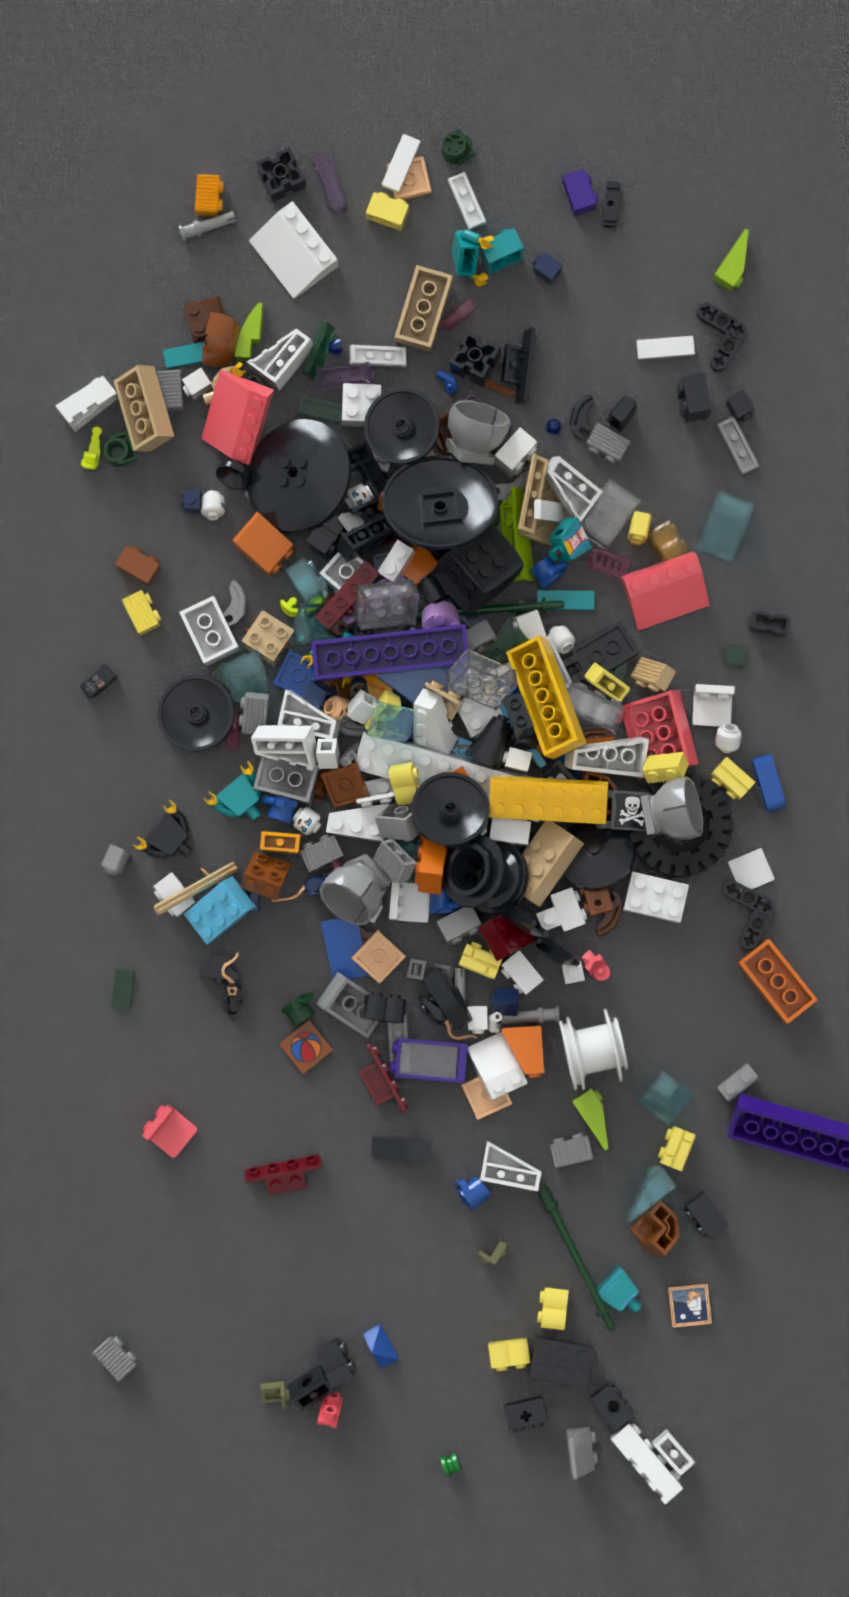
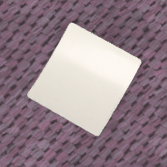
M762 848L728 862L736 882L750 889L775 879Z

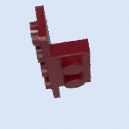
M365 561L315 618L330 630L340 618L349 617L355 610L353 607L358 602L362 603L368 596L366 594L368 592L367 587L376 579L379 572Z
M369 1043L366 1046L375 1063L359 1071L362 1080L377 1106L394 1097L402 1113H406V1108L409 1107L404 1097L400 1098L396 1091L399 1088L394 1079L390 1081L387 1075L390 1071L385 1062L381 1064L378 1059L380 1053L375 1045L371 1046Z
M309 1155L304 1158L250 1167L244 1170L245 1182L251 1183L265 1180L268 1195L307 1188L304 1172L322 1168L321 1155Z

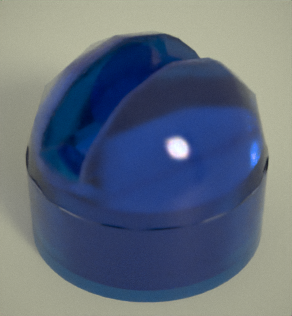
M339 338L330 341L328 344L329 351L334 355L343 353Z
M550 419L545 428L546 432L554 435L560 434V421Z

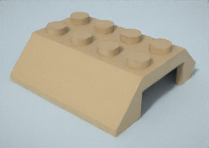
M532 454L518 525V535L543 545L551 546L549 536L559 523L534 519L535 499L561 503V501L545 478L548 459ZM564 507V517H570Z

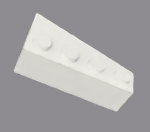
M633 737L584 744L565 754L564 766L574 770L643 777L642 768L646 761L649 739Z
M626 1422L610 1436L611 1440L623 1455L633 1463L632 1465L638 1473L645 1477L653 1491H657L663 1503H668L683 1489L679 1482L681 1477L674 1469L670 1471L665 1464L668 1462L660 1453L658 1455L655 1454L652 1450L654 1446L647 1438L643 1440L639 1435L641 1430L635 1423L631 1425L629 1422Z

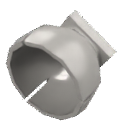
M470 400L457 401L452 405L448 417V428L453 439L447 438L445 446L460 462L493 465L495 457L491 454V451L504 442L509 432L510 420L505 413L487 404Z
M678 777L666 782L655 795L640 796L647 835L666 834L676 840H691L702 834V807L696 787L689 777Z
M364 854L346 862L343 867L336 868L323 881L319 891L322 901L339 918L352 924L366 925L377 914L382 904L381 889L389 886L392 881L367 854Z

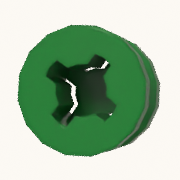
M452 1453L449 1457H440L446 1477L450 1476L452 1472H461L456 1453Z

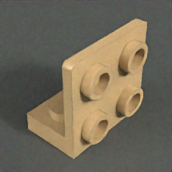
M261 611L243 638L242 647L274 667L278 662V655L294 633V630L265 611Z
M436 680L426 682L427 690L439 693L442 696L448 712L446 716L448 719L453 720L464 701L460 698L461 694L454 690L447 691L443 689L445 685Z

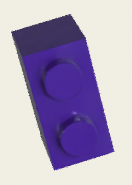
M584 169L563 175L562 184L573 215L577 216L595 210L598 198L596 192L591 190L590 185H592L590 175L586 174Z

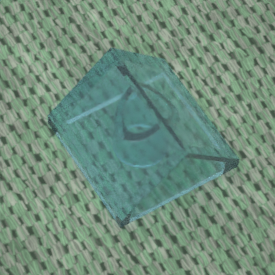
M377 701L366 735L404 743L410 738L414 709Z

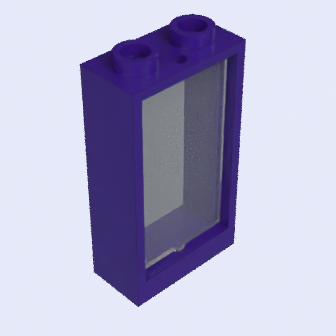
M396 1038V1042L393 1041L392 1053H395L394 1061H391L390 1073H393V1077L464 1083L468 1044Z

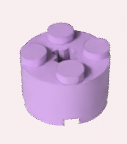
M449 602L431 603L422 612V629L460 625L458 610Z

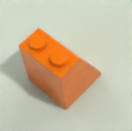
M258 512L254 514L232 540L235 548L268 576L277 574L282 567L280 564L285 559L289 560L294 554V545Z
M541 1026L502 1028L501 1033L520 1065L523 1074H528V1078L540 1077V1073H544Z

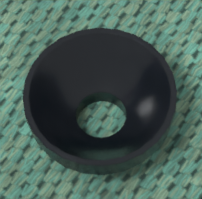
M238 460L224 461L216 469L218 479L232 489L241 490L249 484L250 475L243 463Z

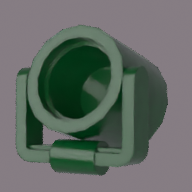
M457 129L443 138L442 156L451 164L458 163L461 165L475 155V150L472 147L473 143L467 134L464 135L460 129ZM466 147L469 148L470 151H471V152H470L469 154H467V155H466Z
M127 431L108 437L109 440L104 445V455L111 465L122 467L137 460V452L133 451ZM121 437H126V439H127V444H126V442H125L124 440H122V439H120V438H121Z
M312 991L301 994L281 1008V1012L286 1014L295 1028L315 1014L309 1005V1002L315 996Z

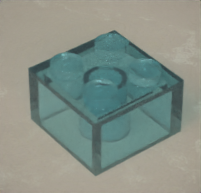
M304 557L285 570L289 580L307 606L328 595L326 591L328 589L327 583L322 576L318 577L316 575V567L311 560L307 562Z

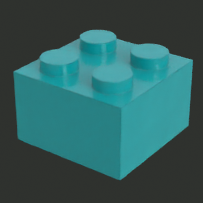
M506 228L500 231L499 235L493 237L494 240L489 242L493 247L483 249L480 246L479 255L489 275L523 260L524 247L515 228L510 230Z

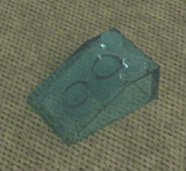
M719 491L697 548L733 561L755 504Z
M654 1165L645 1172L647 1175L643 1178L625 1215L629 1222L633 1221L677 1187L661 1166L656 1167Z

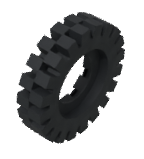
M686 772L684 777H689L692 780L699 795L703 815V832L699 837L687 845L677 846L667 842L662 835H647V831L627 830L632 838L634 849L639 856L638 858L644 864L650 866V869L657 873H663L665 876L689 877L707 870L723 856L732 838V811L730 805L725 800L727 798L722 791L716 788L713 782L707 781L702 778L703 776L695 773L687 774ZM667 781L647 783L640 792L655 795Z

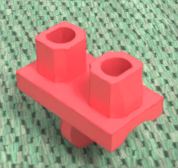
M589 950L581 957L586 965L587 972L593 980L596 978L602 982L610 977V969L600 954L595 956Z
M334 1391L323 1398L317 1421L318 1425L324 1424L336 1429L343 1402V1397H340L339 1392Z

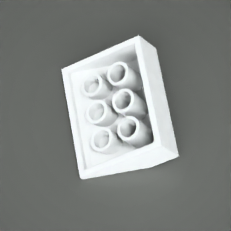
M293 201L278 211L249 240L250 244L293 299L339 267L338 259Z

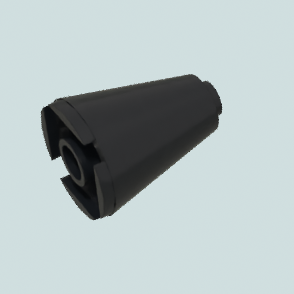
M501 714L493 716L467 748L465 754L469 756L471 753L474 755L472 759L491 768L496 765V769L500 770L511 723L508 722L509 718Z

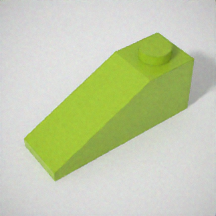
M746 228L713 277V281L730 292L735 287L739 288L744 280L742 275L745 266L749 232Z
M590 1088L572 1100V1103L604 1150H607L608 1141L603 1105L600 1102L603 1098L597 1089L593 1091Z

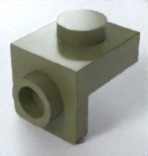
M500 1239L491 1255L480 1250L478 1252L481 1256L480 1260L488 1265L491 1263L495 1265L498 1259H503L509 1249L506 1248L507 1243Z
M284 1381L261 1383L262 1403L281 1401L282 1409H286V1401H289V1390L285 1389Z

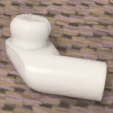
M499 1012L488 1016V1030L491 1033L500 1032L501 1024L497 1022L501 1021L502 1015Z

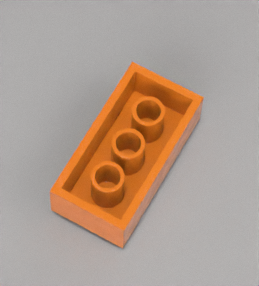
M766 939L736 963L784 1024L790 1023L818 1000L770 939Z

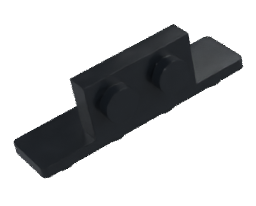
M532 327L524 330L522 347L508 343L504 348L500 382L517 386L515 404L527 402L530 395L529 381L532 377L531 364L534 359L533 347L536 341V329Z

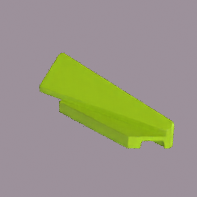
M514 486L511 488L512 492L507 500H503L500 504L501 533L514 547L524 563L523 570L513 582L535 581V577L530 572L534 567L530 539L518 535L524 492L522 488Z

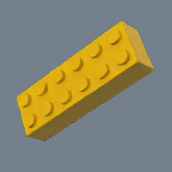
M539 635L507 651L509 662L543 755L555 759L586 744L587 742L549 640Z
M492 775L490 779L489 818L606 824L608 782Z

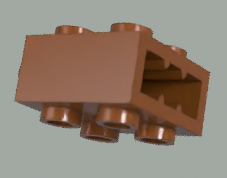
M255 851L244 873L240 888L277 901L288 878L291 863Z

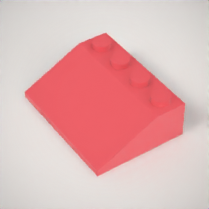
M220 370L201 439L231 459L249 465L259 445L274 389Z
M694 552L677 556L620 577L638 631L710 606L702 569L697 554Z
M670 690L620 706L628 738L644 737L649 739L647 756L684 752L689 764L688 767L699 764L680 690ZM645 776L638 777V779H645Z

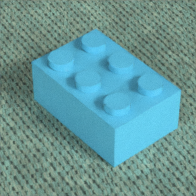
M233 876L219 883L184 913L206 944L217 940L256 907L245 891L240 888L241 886Z

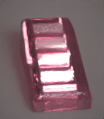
M594 548L590 552L586 567L621 577L626 575L630 560ZM597 556H599L598 563H595ZM604 558H607L605 566H602ZM614 560L613 568L611 569V561ZM619 562L622 563L620 572L617 571Z

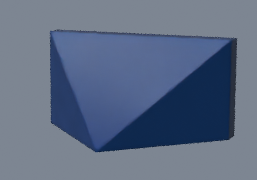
M381 1324L363 1333L372 1355L381 1368L399 1359Z

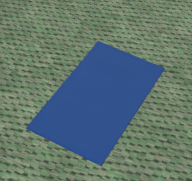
M341 918L321 922L332 977L334 978L337 972L348 979L368 976L369 974L351 958L363 945L359 925L349 923Z

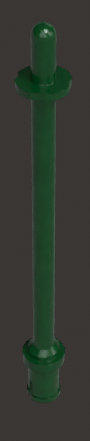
M543 597L542 602L483 606L471 614L543 610V613L547 614L546 609L563 608L565 604L563 601L546 602V597ZM424 608L412 609L413 621L421 620ZM457 608L459 615H470L461 608Z
M548 1186L539 1189L536 1192L544 1205L543 1209L551 1214L599 1310L596 1317L601 1315L608 1330L614 1331L615 1325L608 1313L612 1308L605 1307L557 1211V1201H554Z

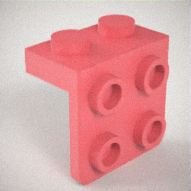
M170 1104L165 1107L162 1105L155 1113L157 1116L153 1122L148 1121L142 1130L145 1132L142 1136L154 1142L170 1157L175 1158L197 1132V1127Z

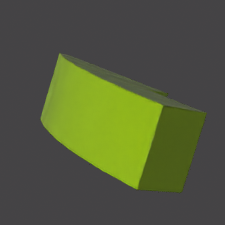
M259 302L254 307L240 331L235 350L236 361L247 362L252 357L253 344L260 345L264 311L263 303Z

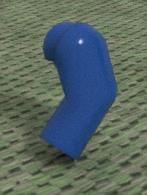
M439 369L436 378L444 381L445 391L448 394L456 393L458 388L456 378Z

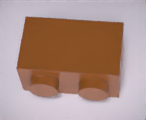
M126 545L115 563L116 567L144 584L151 586L161 569L158 563L159 560L152 555L147 557L141 554L143 551L134 545L132 548Z

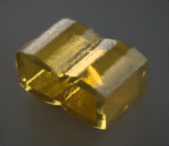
M668 521L648 533V538L662 561L686 554L689 549L686 542L678 538L676 526Z

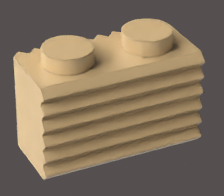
M640 657L631 677L636 680L635 684L642 688L647 686L654 692L659 690L665 692L676 671L666 664Z

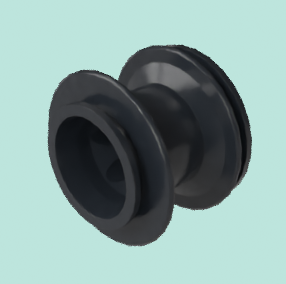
M479 835L471 843L460 847H453L444 864L443 883L445 890L454 903L465 908L475 907L487 914H500L510 903L516 906L523 898L528 887L529 868L523 854L511 844L494 842L487 836Z

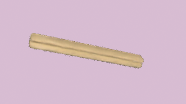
M231 862L157 903L153 907L157 915H160L236 873L238 870L236 864Z

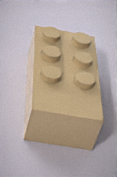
M416 265L396 330L395 342L432 352L453 283V275Z
M137 365L114 380L133 451L151 452L175 437L154 366Z
M545 821L522 853L529 868V882L524 897L539 907L584 845L583 842L553 821Z

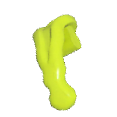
M98 426L92 428L93 435L91 436L89 451L84 452L81 466L86 469L94 470L99 465L101 454V440L99 436L102 434V429Z
M292 597L288 602H285L283 599L280 600V607L286 615L294 618L311 613L321 606L324 600L319 598L315 603L305 608L296 609L297 600Z

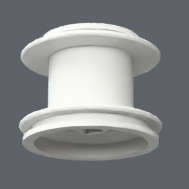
M606 1009L603 1010L605 1024L575 1030L571 1025L569 1017L566 1018V1024H563L562 1020L559 1021L574 1090H577L578 1085H581L582 1090H585L584 1080L586 1074L616 1068L619 1081L622 1082L621 1067H624L625 1070L628 1069L617 1018H613V1022H610Z

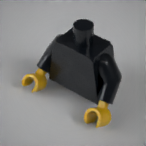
M169 800L172 806L166 808L163 805L167 812L145 840L136 837L141 843L139 846L133 844V847L142 850L152 857H173L179 852L186 858L193 850L185 843L190 837L188 835L189 826L186 817L176 808L175 803Z

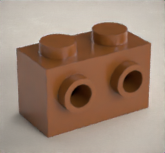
M578 888L580 895L585 897L586 902L583 903L585 913L590 914V918L613 912L608 889L588 891Z

